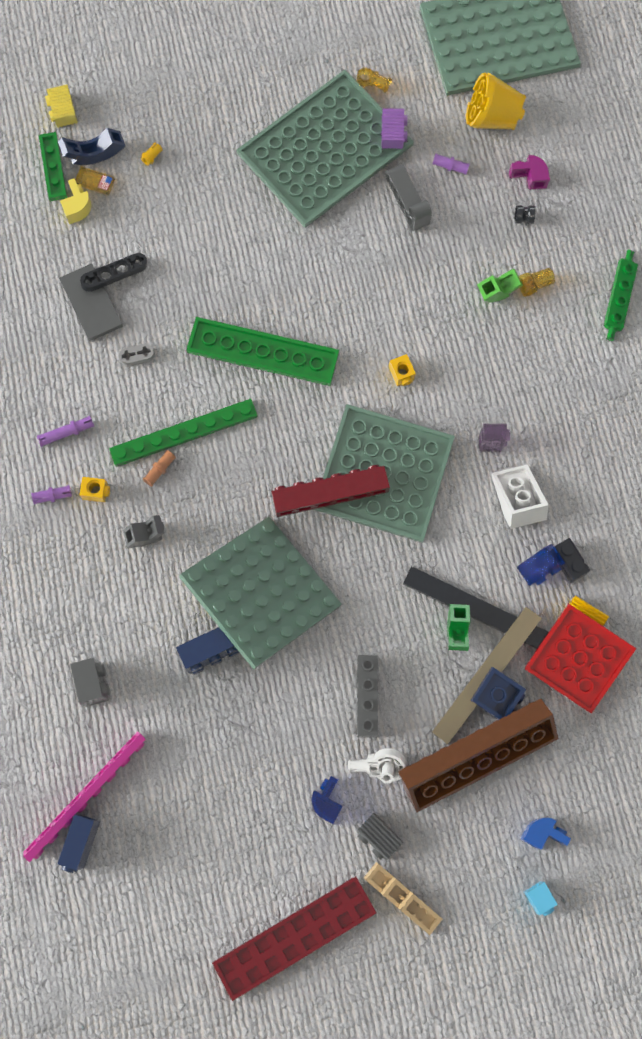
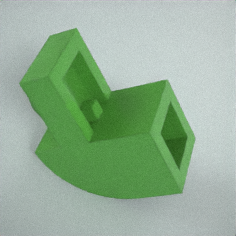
M513 268L498 278L492 275L478 283L477 286L483 299L493 303L509 297L511 292L522 287L523 284L517 271Z

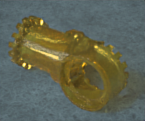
M367 67L360 68L357 73L359 85L364 87L375 86L382 89L384 93L388 91V86H390L392 78H386L380 75L378 71L367 69ZM366 74L369 76V79L362 80L360 76Z

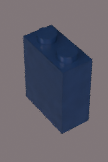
M74 815L57 863L62 866L61 870L74 873L85 868L101 821L83 815Z

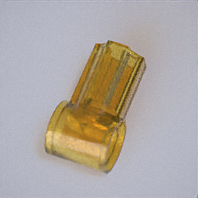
M550 268L533 274L527 272L519 276L523 284L519 288L523 297L530 296L538 289L555 283L554 273Z

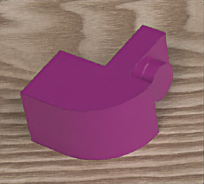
M528 155L526 162L516 161L511 163L509 178L527 177L529 190L547 188L550 181L547 164L540 157Z

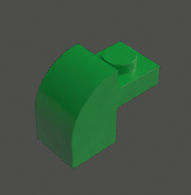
M450 604L447 619L448 650H469L470 605Z

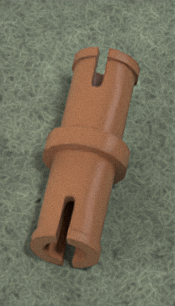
M166 450L159 461L154 462L153 468L143 478V481L152 487L157 479L166 473L167 467L176 459L175 455Z

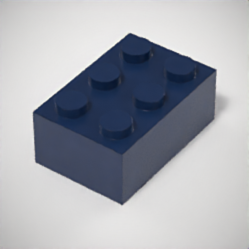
M220 627L176 647L185 669L189 674L193 672L194 675L202 672L204 667L209 664L211 666L217 665L222 662V658L228 655L233 657L240 653Z

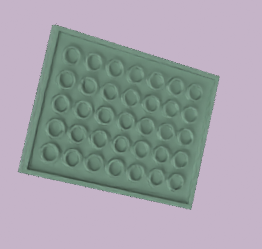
M433 0L420 3L421 14L446 96L472 91L482 73L493 74L503 82L509 83L575 69L581 65L560 0Z
M343 70L239 147L237 154L306 228L411 148L414 141L407 135V142L403 143L402 149L381 148L383 109L346 70Z

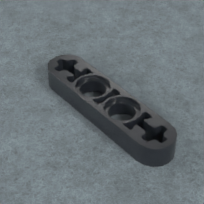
M135 253L87 272L81 276V288L86 292H92L142 272L147 267V258L142 253ZM136 260H139L142 264L139 265V263H136ZM123 265L127 267V271L122 273L117 268ZM103 272H108L111 277L103 279L100 275ZM86 280H89L92 284L89 285L86 283Z

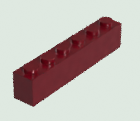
M372 465L367 470L355 469L345 475L337 473L331 475V478L323 479V477L313 479L312 482H297L287 488L286 486H279L271 491L276 516L282 517L388 493L390 486L385 467Z

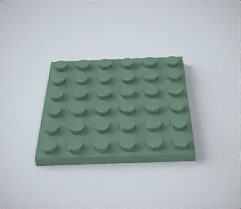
M346 404L323 479L331 478L333 474L342 473V475H345L355 469L362 471L367 470L372 465H379V467H385L390 489L388 493L313 510L423 543L455 436Z
M267 517L182 572L179 576L253 670L342 605L270 517Z

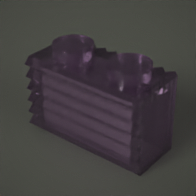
M483 424L479 433V451L501 452L503 447L507 446V441H510V429H507V424Z

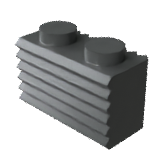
M375 813L357 830L360 833L357 837L365 845L369 842L374 847L372 852L380 860L383 857L388 860L404 843Z

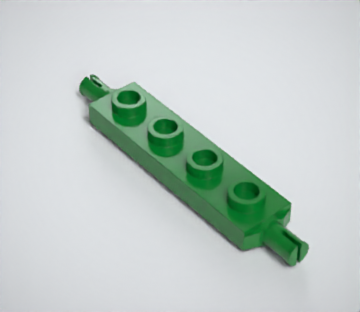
M627 250L626 258H621L618 262L603 325L608 329L606 339L609 341H614L615 333L622 331L624 328L638 264L632 261L635 253L632 250Z

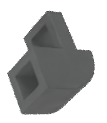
M154 515L146 522L132 523L123 530L127 548L142 547L162 540L164 524L161 521L160 515Z

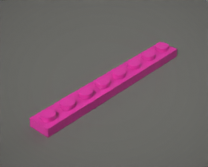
M139 731L131 737L24 850L23 857L30 862L33 858L35 860L39 858L44 852L43 848L46 844L53 843L59 835L58 832L63 827L67 828L71 824L72 817L77 812L81 813L88 805L86 802L91 797L95 798L101 792V786L106 781L110 782L116 776L115 771L120 766L124 767L130 761V755L134 751L138 752L144 746L146 739Z

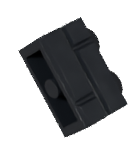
M570 538L557 544L550 550V553L570 584L591 571L588 565L584 563L583 557Z

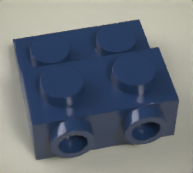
M491 667L470 701L500 720L514 712L516 705L520 704L525 698L524 692L526 689L494 667Z

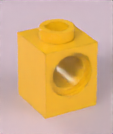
M408 355L390 360L389 369L396 385L407 386L411 384L415 379L416 373ZM404 369L407 371V374L403 375L398 371Z
M82 477L79 495L82 500L105 502L106 497L110 495V486H108L105 479ZM94 487H100L99 492L91 493Z

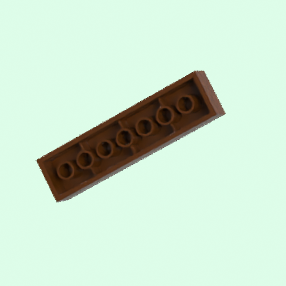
M539 699L398 771L406 795L416 812L558 740L554 716L543 700Z

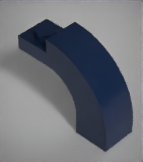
M106 128L100 135L88 141H75L63 137L58 141L63 157L70 158L74 165H91L105 161L118 154L126 146L121 132L111 128Z

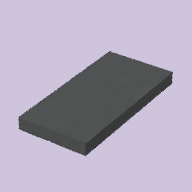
M92 263L59 278L89 341L123 327L104 287L92 292H86L81 288V276L95 270ZM86 280V283H88L89 285L92 284V282Z

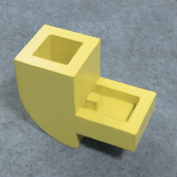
M75 178L68 180L73 196L60 200L69 225L86 218L91 210V200L88 191L84 192L81 184L77 185Z

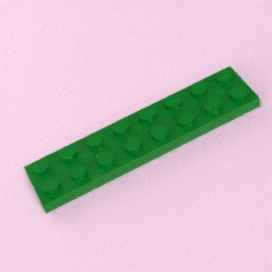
M200 317L195 318L186 349L187 353L327 386H331L339 355L338 349Z

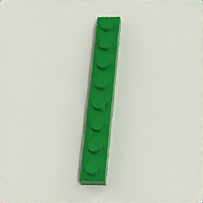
M248 399L109 448L115 466L118 467L257 418L258 415L252 399Z

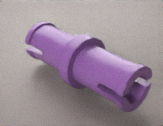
M435 153L432 165L447 168V171L453 170L465 175L470 164L455 160V157L448 158Z
M70 485L54 489L50 487L45 491L31 493L33 504L47 501L55 502L57 499L72 497Z

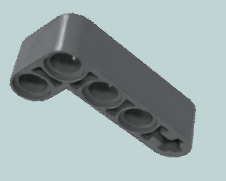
M401 164L385 170L387 182L411 230L414 231L430 225L432 217L431 207L427 200L421 201L404 165Z

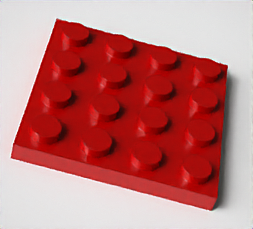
M568 603L524 669L592 714L637 648Z

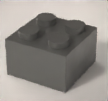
M95 658L70 664L79 704L87 707L109 701L108 695H111L109 685L105 683L103 677L106 676L104 664L101 665V662Z

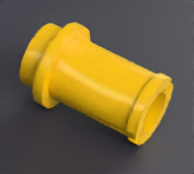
M154 142L146 152L142 153V162L146 165L153 164L154 159L163 151L162 147Z

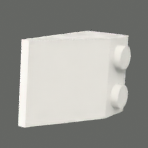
M528 465L492 473L501 508L510 529L547 520L548 503Z

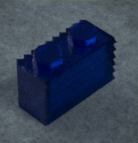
M550 544L518 565L517 569H519V572L529 586L535 583L539 586L547 581V575L551 574L554 576L562 570L561 566L565 562L553 544Z

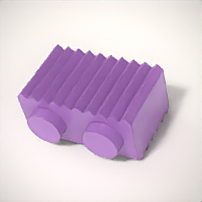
M383 108L381 148L402 149L403 143L407 142V131H404V126H407V115H404V109Z

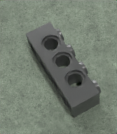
M358 655L357 737L377 738L378 655Z

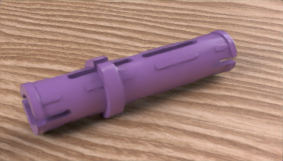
M88 416L76 422L74 420L70 421L68 425L37 435L40 446L43 447L70 435H78L79 432L95 426L91 416Z

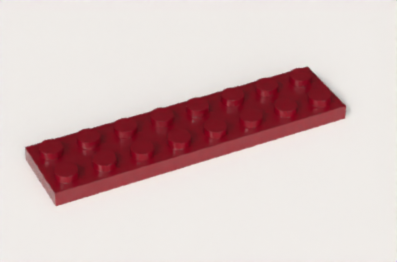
M354 876L213 961L212 964L230 999L234 1001L375 915L376 911L357 877Z

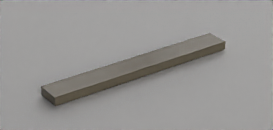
M527 607L523 609L433 729L432 733L446 744H449L477 706L470 700L491 667L502 673L540 622L541 617Z

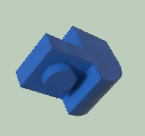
M552 818L533 820L528 824L520 838L538 850H542L548 837L565 846H568L571 840L570 837L566 836L567 832L557 826L555 829L553 828L557 820Z

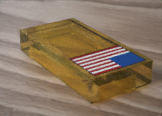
M80 167L75 181L77 185L81 184L84 188L109 195L115 178Z

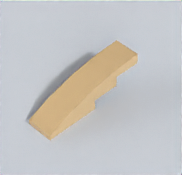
M377 862L365 875L364 879L427 934L431 935L442 921L439 915Z

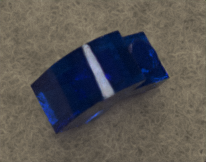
M332 776L329 780L325 778L320 787L323 790L322 794L314 790L312 806L320 818L334 824L343 806L329 799L338 779Z

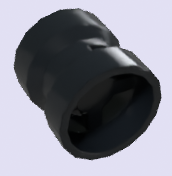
M516 205L515 223L527 222V224H534L535 206L523 207L522 205Z

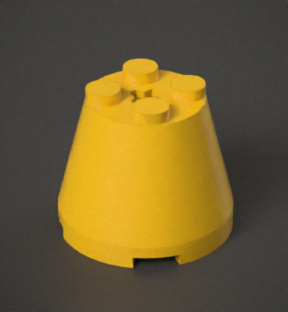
M482 73L473 87L474 93L471 102H468L466 124L475 129L514 130L518 120H522L524 117L525 109L522 108L526 95L520 93L493 74Z

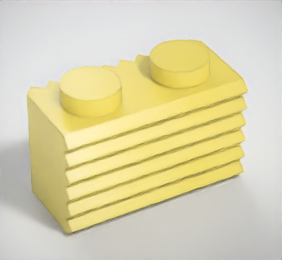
M68 85L46 89L48 93L45 96L46 103L52 109V111H49L51 122L55 121L57 128L70 124L73 125L74 123L77 124Z

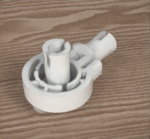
M386 748L379 750L376 754H368L367 759L349 760L348 769L349 773L367 772L370 777H377L384 783H391L400 780L398 771L405 768L407 763L406 758L401 752Z

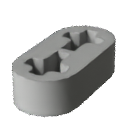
M149 344L127 347L119 353V359L124 366L147 363L152 361L155 356L153 347ZM144 350L149 352L148 356H144ZM126 354H129L131 356L130 360L128 361L125 358Z

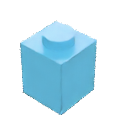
M540 881L524 891L538 915L543 914L547 916L555 910L553 907L558 905L545 882Z

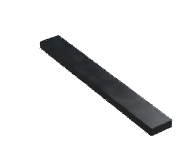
M412 566L403 585L446 606H450V604L470 605L471 618L503 633H506L517 619V616ZM536 626L524 643L537 649L548 634V631Z

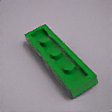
M57 133L39 134L49 201L66 199L67 192Z

